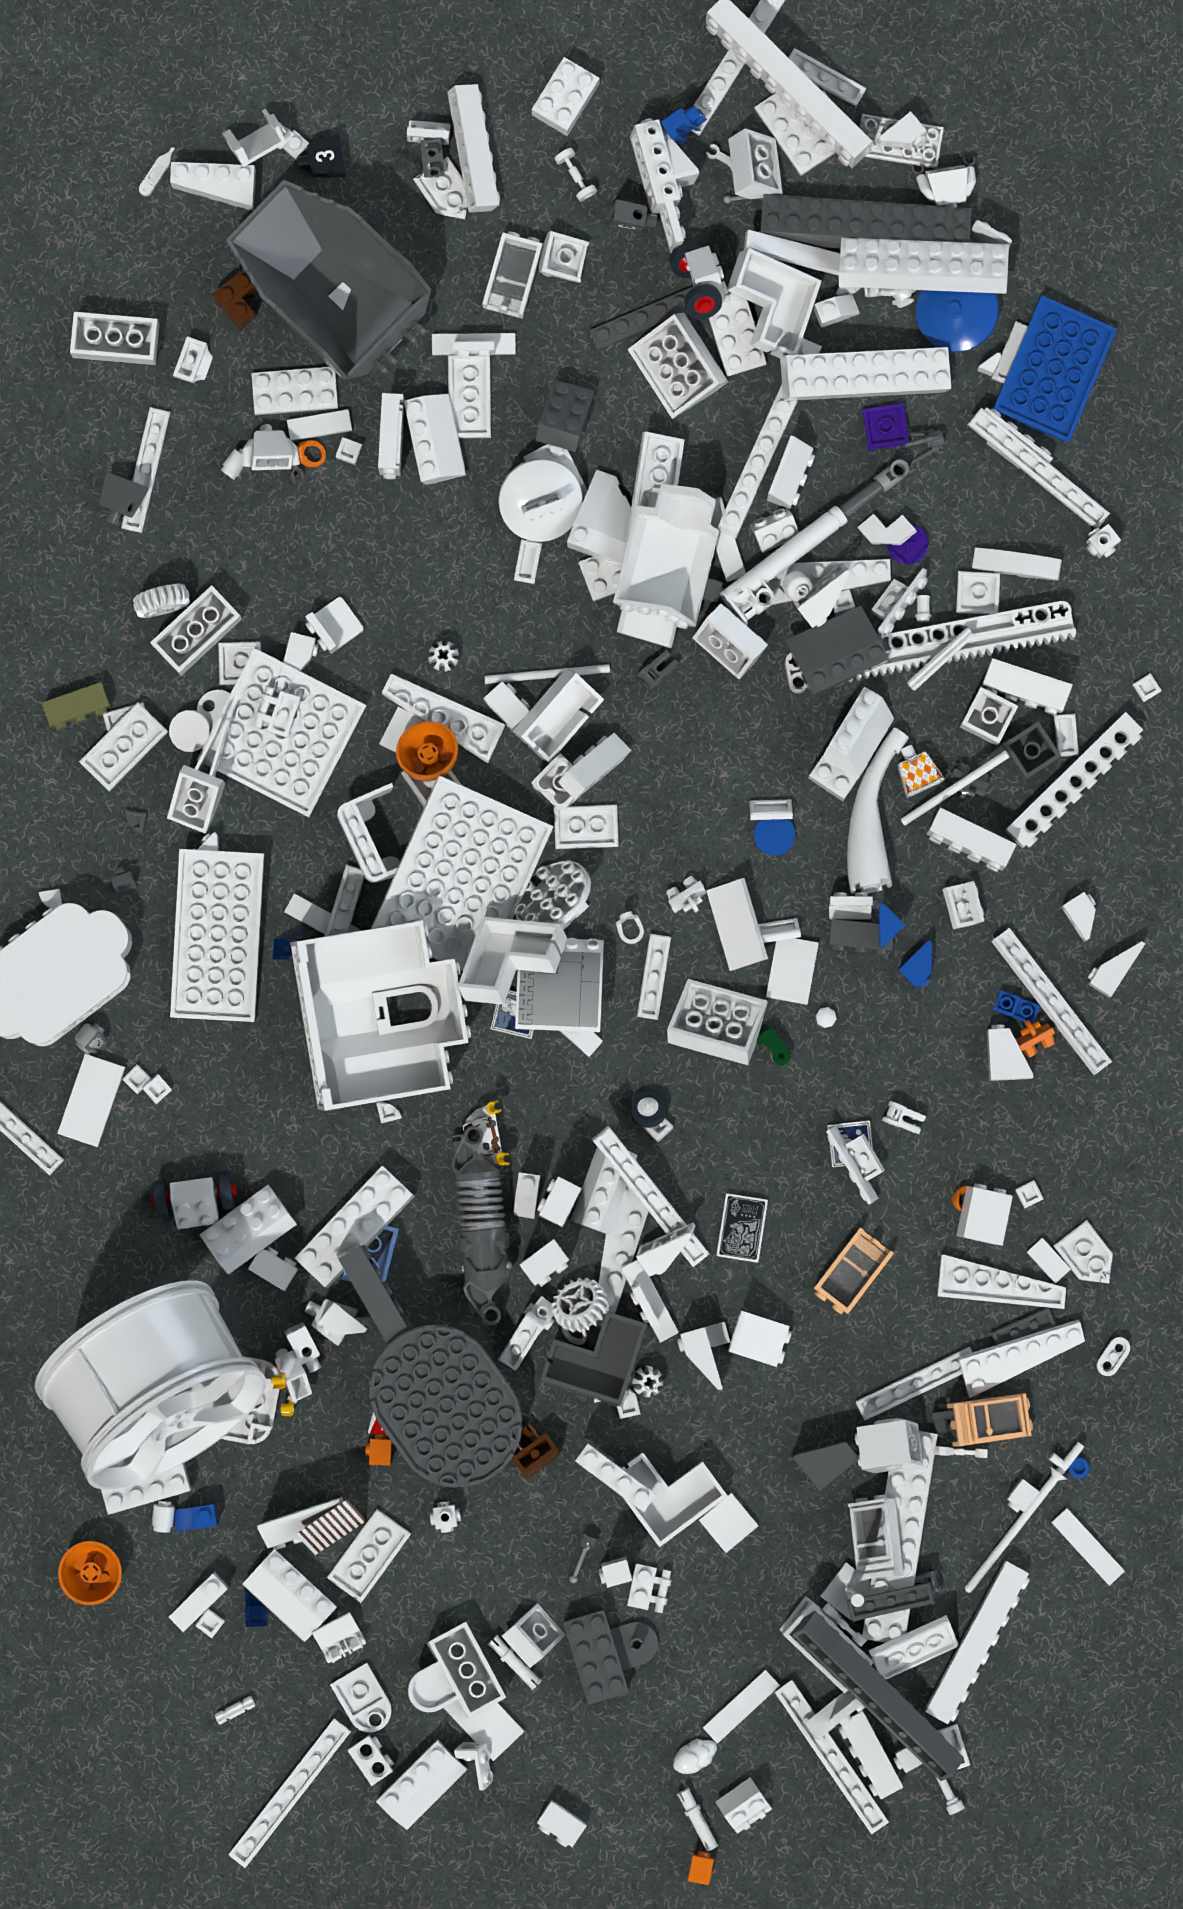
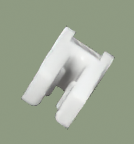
M889 1101V1109L886 1116L882 1118V1121L919 1134L921 1128L915 1124L912 1125L905 1122L902 1117L905 1115L912 1118V1120L924 1122L926 1116L907 1109L903 1105Z

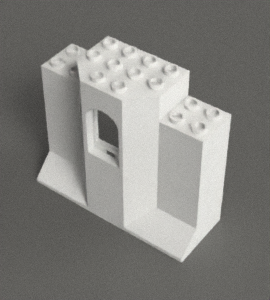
M423 921L290 942L319 1110L326 1111L450 1089V1084H453L451 1071H447L446 1063H449V1055L447 1050L444 1051V1047L468 1043V1038H471L469 1025H465L464 1017H467L466 1005H462V994L458 988L457 975H460V966L458 962L455 963V959L429 962V958H432L430 945L427 946L426 944L428 928L427 925H423ZM415 992H423L428 996L431 1002V1014L428 1019L396 1026L390 1025L386 997ZM383 1006L385 1019H380L379 1007Z

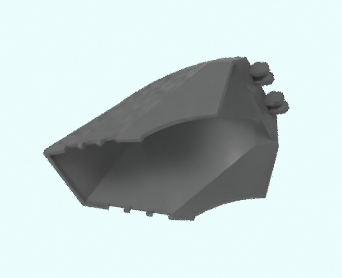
M283 180L226 239L260 294V297L344 380L367 375L375 366L386 375L388 370L380 361L385 357L390 364L395 365L397 363L396 359L388 352L404 336L412 344L415 345L417 343L416 338L409 333L412 327L422 335L426 333V330L417 322L425 315L431 288L411 262L383 239L349 206L340 205L332 199L328 200L315 192L311 193L298 185ZM342 282L351 289L343 310L328 297Z

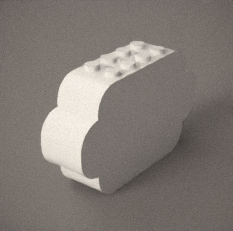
M73 903L60 905L56 909L50 908L42 914L44 918L39 922H31L25 927L27 931L21 935L18 933L8 940L10 944L6 947L0 946V1037L15 1039L22 1036L26 1041L37 1046L51 1045L126 988L131 972L124 957L131 949L132 936L122 920L109 911L100 910L90 914L83 907Z

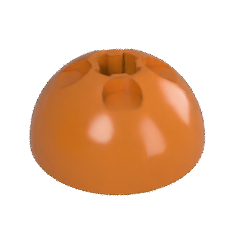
M432 721L420 722L409 727L401 735L396 746V757L400 767L409 776L421 781H433L438 776H445L453 768L458 756V743L454 733L445 725Z
M94 1541L81 1542L71 1547L62 1557L58 1568L59 1583L64 1593L73 1601L83 1605H96L108 1600L118 1589L122 1576L121 1564L114 1551L108 1546Z

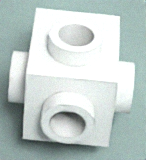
M1107 524L1101 530L1097 527L1089 533L1090 538L1086 543L1088 544L1087 549L1093 556L1097 555L1098 558H1101L1104 555L1107 558L1116 551L1114 547L1120 543L1121 539L1111 526Z
M542 1296L535 1305L530 1303L524 1311L525 1314L529 1311L546 1322L542 1330H548L555 1321L552 1319L554 1316L552 1311L555 1308L551 1305L552 1303Z
M450 1501L437 1503V1507H434L433 1512L430 1513L431 1525H435L436 1529H441V1533L454 1531L453 1527H457V1522L461 1521L459 1508L455 1509V1504L450 1505ZM444 1513L448 1514L449 1520L442 1521L441 1515Z

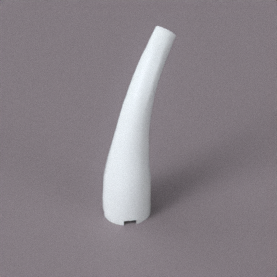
M897 728L892 729L875 753L863 776L855 798L850 819L847 847L848 880L852 894H855L858 889H861V893H874L882 891V885L887 884L888 888L892 886L877 798L881 781L895 753H900L909 739L906 734Z

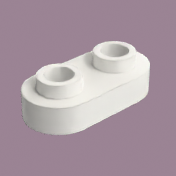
M1116 1337L1109 1342L1096 1363L1100 1374L1111 1376L1117 1372L1130 1352V1344L1126 1339ZM1117 1344L1122 1345L1123 1349L1121 1352L1115 1350ZM1106 1361L1110 1362L1111 1367L1108 1370L1104 1369L1103 1364Z

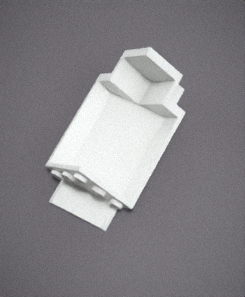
M661 484L660 488L652 487L648 507L637 505L613 603L620 606V610H622L617 628L618 633L672 648L677 627L687 629V626L696 627L719 530L710 525L716 500L700 489Z

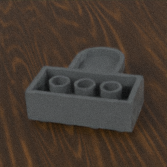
M604 1609L563 1621L588 1705L628 1693L629 1690L623 1670L647 1663L654 1657L658 1648L657 1636L649 1625L642 1622H631L610 1629Z

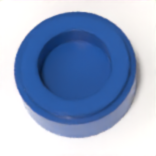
M1076 1457L1069 1466L1068 1471L1075 1478H1083L1089 1473V1463L1082 1457Z

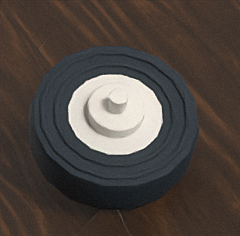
M646 1090L639 1092L633 1097L630 1102L629 1111L631 1118L637 1125L651 1128L663 1122L667 1115V1104L661 1094Z

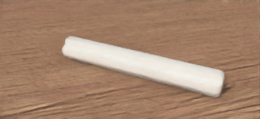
M968 628L964 629L908 681V686L912 690H916L974 637L973 632Z

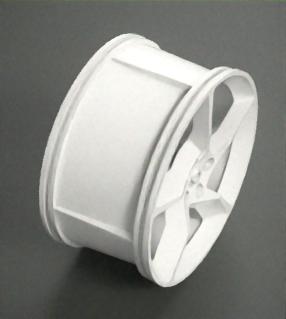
M180 1281L166 1284L136 1295L99 1315L69 1337L48 1358L40 1369L35 1381V1391L47 1408L55 1412L82 1453L81 1468L85 1473L87 1481L94 1488L105 1490L123 1488L152 1479L200 1454L234 1429L254 1409L266 1388V1378L263 1372L253 1360L243 1358L219 1313V1302L212 1288L201 1281Z

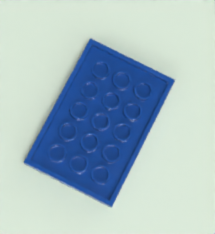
M1041 295L993 409L1006 417L1068 444L1117 329Z

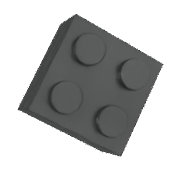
M1039 721L1001 746L1003 751L1006 750L1009 754V760L1024 782L1061 758L1060 753Z

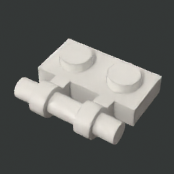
M266 687L265 693L260 698L262 702L259 711L255 713L254 718L256 720L253 726L261 729L263 722H268V732L287 738L301 698L280 691L277 699L272 697L275 689ZM270 703L275 705L272 717L266 715Z
M636 1564L627 1606L648 1610L649 1603L653 1602L656 1603L654 1611L663 1613L664 1605H667L668 1600L666 1598L668 1586H671L672 1581L670 1580L671 1571L663 1569L662 1577H656L657 1568ZM654 1583L660 1584L658 1596L651 1595Z

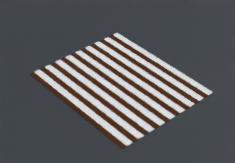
M347 1499L297 1532L296 1535L316 1555L366 1522V1519Z

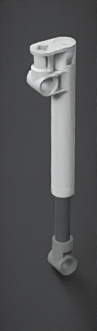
M904 460L894 461L876 475L873 482L840 507H832L828 512L824 513L720 592V596L733 614L740 621L748 625L747 621L755 614L759 615L769 608L774 601V594L767 583L837 531L839 527L846 524L847 518L882 491H888L899 481L903 480L909 472L908 464ZM893 467H901L903 470V474L896 475L893 471ZM764 594L768 596L769 602L767 604L761 603L759 595Z

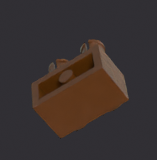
M533 1422L527 1423L531 1432L525 1425L522 1427V1432H524L531 1444L524 1448L519 1441L514 1457H512L513 1462L526 1480L561 1455L546 1433L541 1435Z

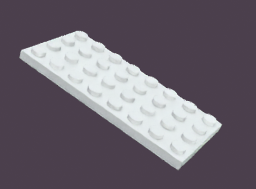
M179 849L170 1017L255 1022L264 854Z

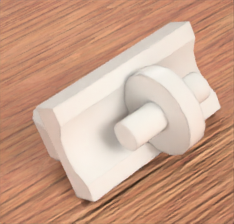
M690 876L683 882L686 890L680 893L676 887H673L666 892L669 898L668 902L674 913L681 909L687 912L691 908L695 913L699 911L696 905L702 902L701 896L705 895L706 891L701 881L697 882L695 878Z

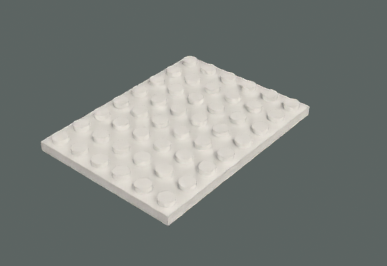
M438 776L371 929L423 921V925H427L428 928L426 944L431 947L432 957L437 960L455 959V963L458 962L460 970L463 971L482 917L513 919L515 909L523 897L553 826Z

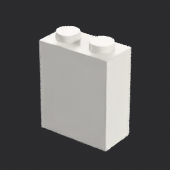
M974 1184V1187L967 1186L956 1236L1003 1246L1013 1196L1007 1195L1006 1190L994 1188L993 1191L986 1190L987 1186L981 1184Z

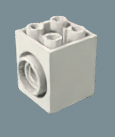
M895 1418L876 1421L874 1425L857 1427L855 1441L857 1446H859L858 1464L862 1470L880 1473L923 1466L917 1423Z

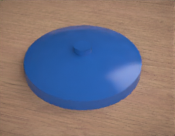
M921 290L916 304V319L924 337L938 348L948 347L949 352H965L980 346L994 331L999 317V301L996 293Z

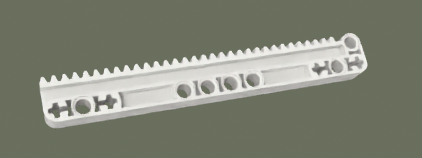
M1058 601L890 633L888 636L885 635L881 641L889 657L888 663L863 675L868 679L870 673L877 677L878 671H880L882 676H885L886 670L893 674L895 668L901 673L903 667L907 671L910 670L911 665H913L915 670L918 669L919 664L924 667L927 662H930L957 637L953 632V628L957 626L963 630L966 628L970 629L974 637L952 656L956 662L960 660V656L967 660L969 654L972 659L976 657L977 653L980 657H983L985 651L989 656L992 655L993 650L999 654L1001 648L1006 653L1009 651L1010 646L1013 651H1016L1018 645L1021 649H1024L1026 643L1032 648L1034 642L1041 646L1043 640L1046 645L1050 643L1051 639L1054 643H1057L1059 637L1064 642L1067 639V635L1073 640L1076 629L1074 628L1071 615V606L1065 601ZM1059 607L1062 610H1066L1063 616L1060 613L1053 614V619H1051V613L1058 611ZM1037 611L1044 612L1046 619L1043 621L1038 620L1035 613ZM1029 612H1031L1032 623H1030V619H1025L1022 624L1019 621H1015L1018 615L1021 618H1026L1029 616ZM936 630L941 631L944 638L942 640L934 639L933 632ZM915 634L921 635L923 642L921 644L914 643L912 636ZM898 638L902 641L903 646L895 648L891 640ZM789 653L785 659L788 685L792 692L802 693L807 687L805 682L801 688H796L793 685L795 678L802 680L803 678L798 668L794 667L793 664H789L793 658L791 653ZM952 657L947 661V663H950L952 661ZM861 675L856 677L858 681L861 679Z

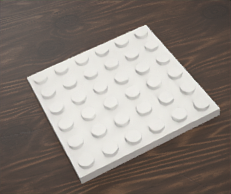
M254 648L197 761H199L220 716L224 715L219 734L205 762V765L212 767L223 727L229 717L231 722L225 737L217 771L310 817L366 705ZM282 667L297 674L290 682L288 679L280 677ZM279 680H285L288 683L283 692L301 698L287 738L268 732V722L264 721L261 729L253 726L256 720L254 716L259 711L262 702L260 698L265 693L266 687L275 689L272 697L278 699L280 691L276 688ZM270 703L266 715L272 717L275 708L274 704Z

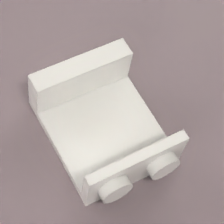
M266 109L262 110L268 124L238 141L230 129L222 133L230 149L243 167L286 143L283 136L286 132L282 124L278 122L274 114L270 115Z

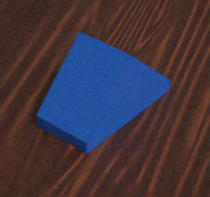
M879 904V948H883L905 924L885 904Z

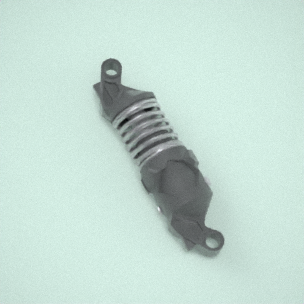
M470 1126L466 1129L461 1141L453 1142L454 1157L451 1166L456 1185L464 1187L456 1191L458 1194L464 1195L459 1197L457 1201L465 1203L458 1207V1209L464 1210L458 1216L465 1218V1220L459 1223L464 1227L460 1228V1237L458 1238L459 1251L462 1252L463 1259L462 1272L465 1279L463 1290L469 1300L470 1313L478 1312L486 1324L494 1325L499 1322L501 1312L492 1301V1296L511 1276L510 1269L512 1268V1263L509 1260L508 1250L510 1247V1237L505 1227V1222L501 1221V1218L505 1215L498 1213V1210H502L504 1206L489 1204L502 1202L503 1198H488L489 1195L501 1194L503 1192L501 1189L488 1190L489 1187H496L502 1184L500 1181H495L500 1180L501 1170L477 1153V1149L483 1139V1131L478 1126ZM472 1129H476L480 1133V1138L475 1142L468 1138V1132ZM489 1309H494L498 1314L497 1318L493 1321L488 1320L485 1316L486 1311Z

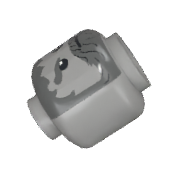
M86 1023L75 1035V1040L77 1041L75 1045L86 1054H95L106 1042V1037L103 1035L105 1030L96 1023L93 1026Z

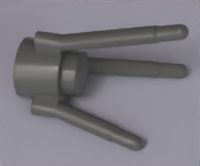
M930 429L927 431L908 432L909 437L924 436V438L904 444L905 447L925 443L927 448L931 447V449L910 461V464H914L931 453L939 451V447L944 445V438L940 429L936 431Z

